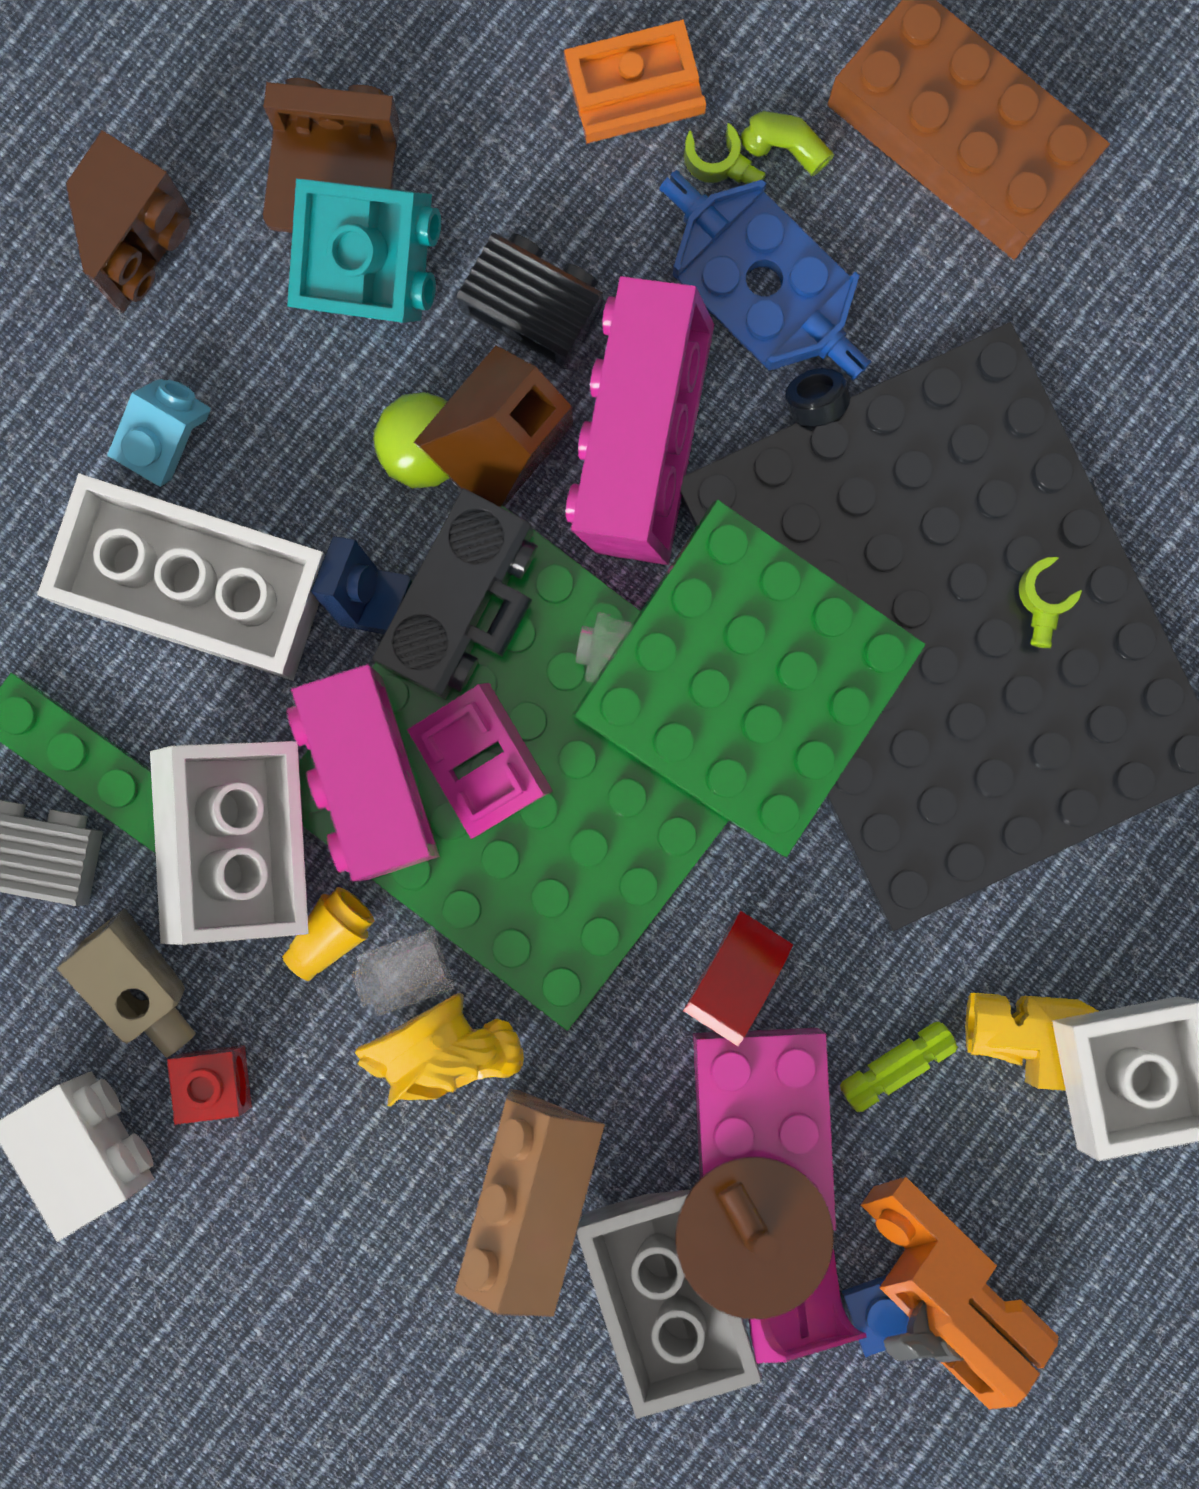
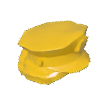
M457 993L373 1041L357 1047L355 1054L359 1058L357 1063L359 1066L375 1077L386 1078L390 1084L387 1105L391 1107L399 1099L435 1100L448 1092H454L457 1088L467 1085L474 1080L487 1077L509 1078L518 1073L523 1066L524 1053L517 1033L514 1032L509 1022L501 1019H494L484 1024L482 1028L472 1029L462 1014L464 995Z

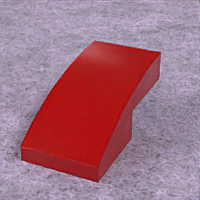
M740 911L729 926L712 961L700 976L683 1011L739 1046L767 999L794 944Z

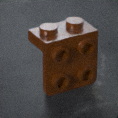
M289 78L285 81V84L266 82L263 107L273 127L263 219L268 228L273 231L292 233L296 178L392 189L400 127L393 96L385 95L382 90L376 87L361 84L351 85L347 88V91L326 89L318 82L305 78Z

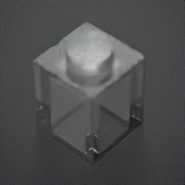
M434 928L357 955L360 968L352 971L353 982L362 1005L365 1007L373 1004L377 1017L445 993L455 987Z

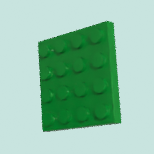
M716 500L711 504L572 715L781 856L787 857L926 644L724 503Z

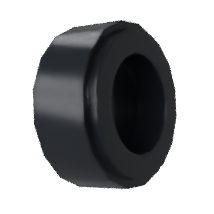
M817 368L801 373L790 382L785 392L789 413L793 420L801 425L819 426L830 423L842 416L850 405V394L846 380L841 373L834 369Z

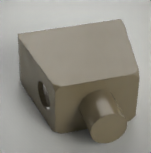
M125 908L78 943L57 967L64 978L119 1039L126 1044L145 1032L165 1058L182 1048L196 1034L175 1008L185 991L182 981ZM129 989H139L149 999H137L131 994Z

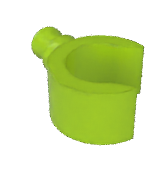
M730 123L727 124L726 146L729 155L719 163H707L701 160L695 151V141L692 132H688L685 141L684 162L688 171L698 180L715 183L730 177L738 183L742 181L745 184L764 180L766 173L752 166V161L740 154V137Z
M1047 557L1039 560L1024 572L1019 583L1020 599L1023 605L1033 613L1031 626L1034 627L1030 644L1035 647H1052L1053 630H1057L1059 615L1071 609L1078 602L1082 594V590L1063 599L1059 604L1046 603L1037 595L1035 590L1037 575L1050 567L1059 557Z

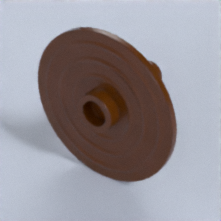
M765 1157L734 1159L706 1173L686 1196L678 1215L675 1234L676 1251L680 1267L694 1291L706 1303L725 1314L754 1320L784 1314L796 1308L811 1296L827 1272L834 1240L833 1225L828 1207L815 1185L795 1168L783 1162Z

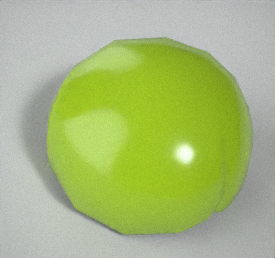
M427 392L401 395L383 409L374 430V447L380 464L391 478L410 488L436 487L449 479L413 443L448 402L444 398Z

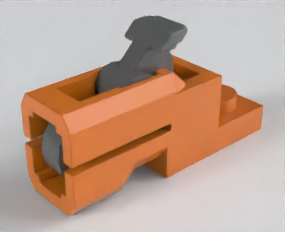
M907 1177L874 1186L861 1206L876 1220V1227L884 1237L905 1248L879 1287L909 1316L907 1334L884 1338L886 1351L896 1361L935 1358L988 1409L1016 1407L1027 1396L1040 1375L1032 1365L1034 1364L1038 1369L1045 1367L1058 1345L1059 1336L1022 1300L1003 1301L986 1284L997 1265Z

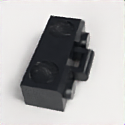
M462 488L372 660L379 666L446 700L452 688L462 692L478 662V658L470 654L475 645L474 643L503 657L533 601L526 595L507 586L511 575L520 580L522 579L535 556L538 545L530 542L533 536L532 524ZM493 595L503 600L486 633L476 628V625Z

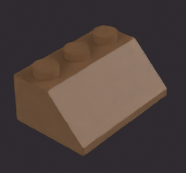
M509 1089L456 1284L455 1292L500 1315L554 1317L605 1124L520 1090Z

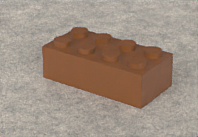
M901 0L835 77L827 103L828 107L1013 260L1020 255L1088 175L1110 145L1107 140L937 0Z

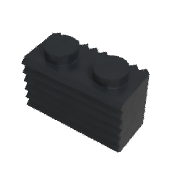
M493 232L487 244L483 247L482 253L478 256L475 265L471 268L463 286L458 291L456 297L459 310L465 315L471 316L474 320L483 323L486 327L494 329L497 333L503 334L508 339L514 340L519 345L525 346L528 350L567 370L603 307V292L596 289L597 279L576 265L567 263L563 270L541 259L544 251L533 241L522 235L512 233L509 240Z

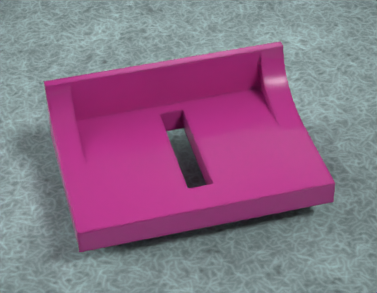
M489 683L478 684L407 729L471 839L536 800L553 792ZM496 742H499L504 752L458 780L453 771L454 768Z
M834 1249L823 1280L803 1303L776 1317L749 1319L752 1348H754L756 1363L787 1362L867 1338L865 1332L857 1330L852 1325L844 1311L840 1296Z

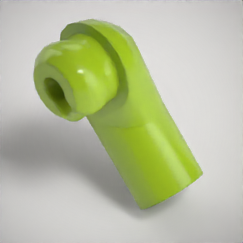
M761 111L749 119L750 126L741 132V143L752 155L756 157L766 155L772 146L786 148L811 176L819 173L835 155L802 118L794 115Z

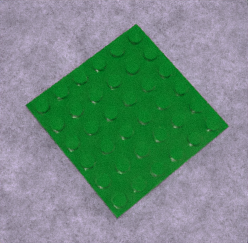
M533 529V536L530 542L538 545L535 556L521 580L511 575L507 586L526 595L533 601L503 657L474 643L475 645L470 654L478 658L477 665L463 691L459 692L452 688L446 700L390 672L377 663L372 667L383 678L440 856L372 878V880L568 1031L729 820L572 715L640 613V610ZM492 595L476 628L487 633L503 600ZM489 683L553 792L536 800L471 839L407 729L478 684ZM496 742L454 768L453 771L459 780L504 751L499 742ZM307 750L299 760L302 826L328 845L327 834L336 832L330 810L328 811L326 807L319 809L313 798L307 778V771L316 769L311 750Z

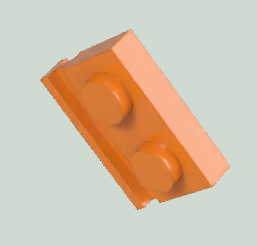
M684 19L564 50V60L584 129L586 144L705 114L706 101L700 88L699 75Z

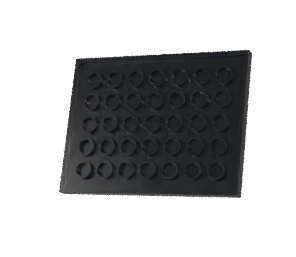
M1011 322L850 397V405L846 412L830 423L819 426H806L795 423L683 476L681 499L695 528L711 504L716 500L721 501L926 644L826 797L890 931L894 932L1199 785V701ZM1047 557H1059L1050 567L1037 575L1035 580L1037 595L1046 603L1059 604L1063 599L1082 590V594L1078 602L1071 609L1059 615L1057 630H1053L1052 647H1035L1030 644L1034 627L1031 626L1033 613L1023 605L1020 599L1019 583L1024 572L1039 560Z

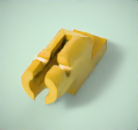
M970 993L965 1023L967 1052L971 1053V1055L989 1056L1022 1066L1023 1059H1026L1025 1083L1038 1089L1066 1091L1052 1020L1099 1011L1079 999L1021 996L1016 1002V1012L1011 1015V1005L1006 996Z

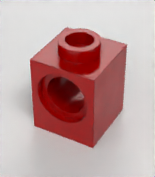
M245 1045L184 1052L167 1060L174 1125L239 1117L252 1108Z

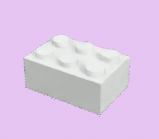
M297 742L180 745L150 751L160 944L184 945L309 934Z

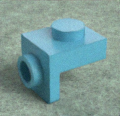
M157 379L132 392L107 456L161 487L171 481L192 429L207 420L211 408L195 399L194 392L187 386L172 380Z

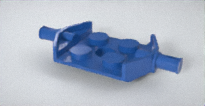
M679 170L672 172L670 179L667 177L659 190L685 213L683 222L686 224L672 275L681 284L696 286L707 310L768 370L778 369L816 356H820L823 360L829 356L851 377L852 381L856 380L861 372L863 373L872 363L846 338L847 333L843 330L860 275L854 272L849 276L765 193L766 183L763 180L711 194L708 197L706 194L701 195L680 174ZM755 268H770L780 278L781 287L775 294L770 296L756 295L747 285L746 276Z

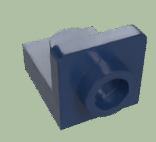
M333 536L311 592L341 627L385 635L413 581L405 574L378 570L355 539Z

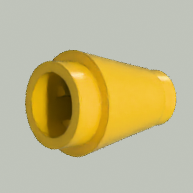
M337 887L331 895L322 894L308 916L309 934L296 935L289 946L290 948L283 954L282 958L288 968L298 977L305 981H311L317 973L322 972L369 937L367 929L374 923V917L356 896L344 888Z

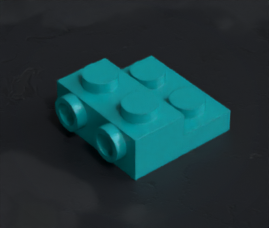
M296 178L287 307L401 323L421 321L422 310H429L432 307L436 292L434 274L426 272L428 246L434 247L437 244L441 232V214L438 208L431 207L432 194Z

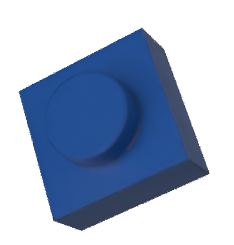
M887 1275L841 1291L853 1326L857 1330L866 1333L867 1338L858 1340L865 1357L885 1351V1337L907 1334L909 1316L879 1288Z

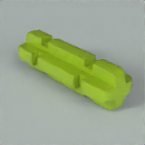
M940 1021L934 1022L918 1032L920 1038L913 1041L909 1038L868 1064L869 1071L863 1074L859 1070L843 1080L840 1084L841 1092L850 1106L856 1112L865 1111L880 1101L878 1095L885 1092V1094L890 1095L930 1069L929 1062L935 1060L939 1063L955 1053L958 1046L949 1029Z

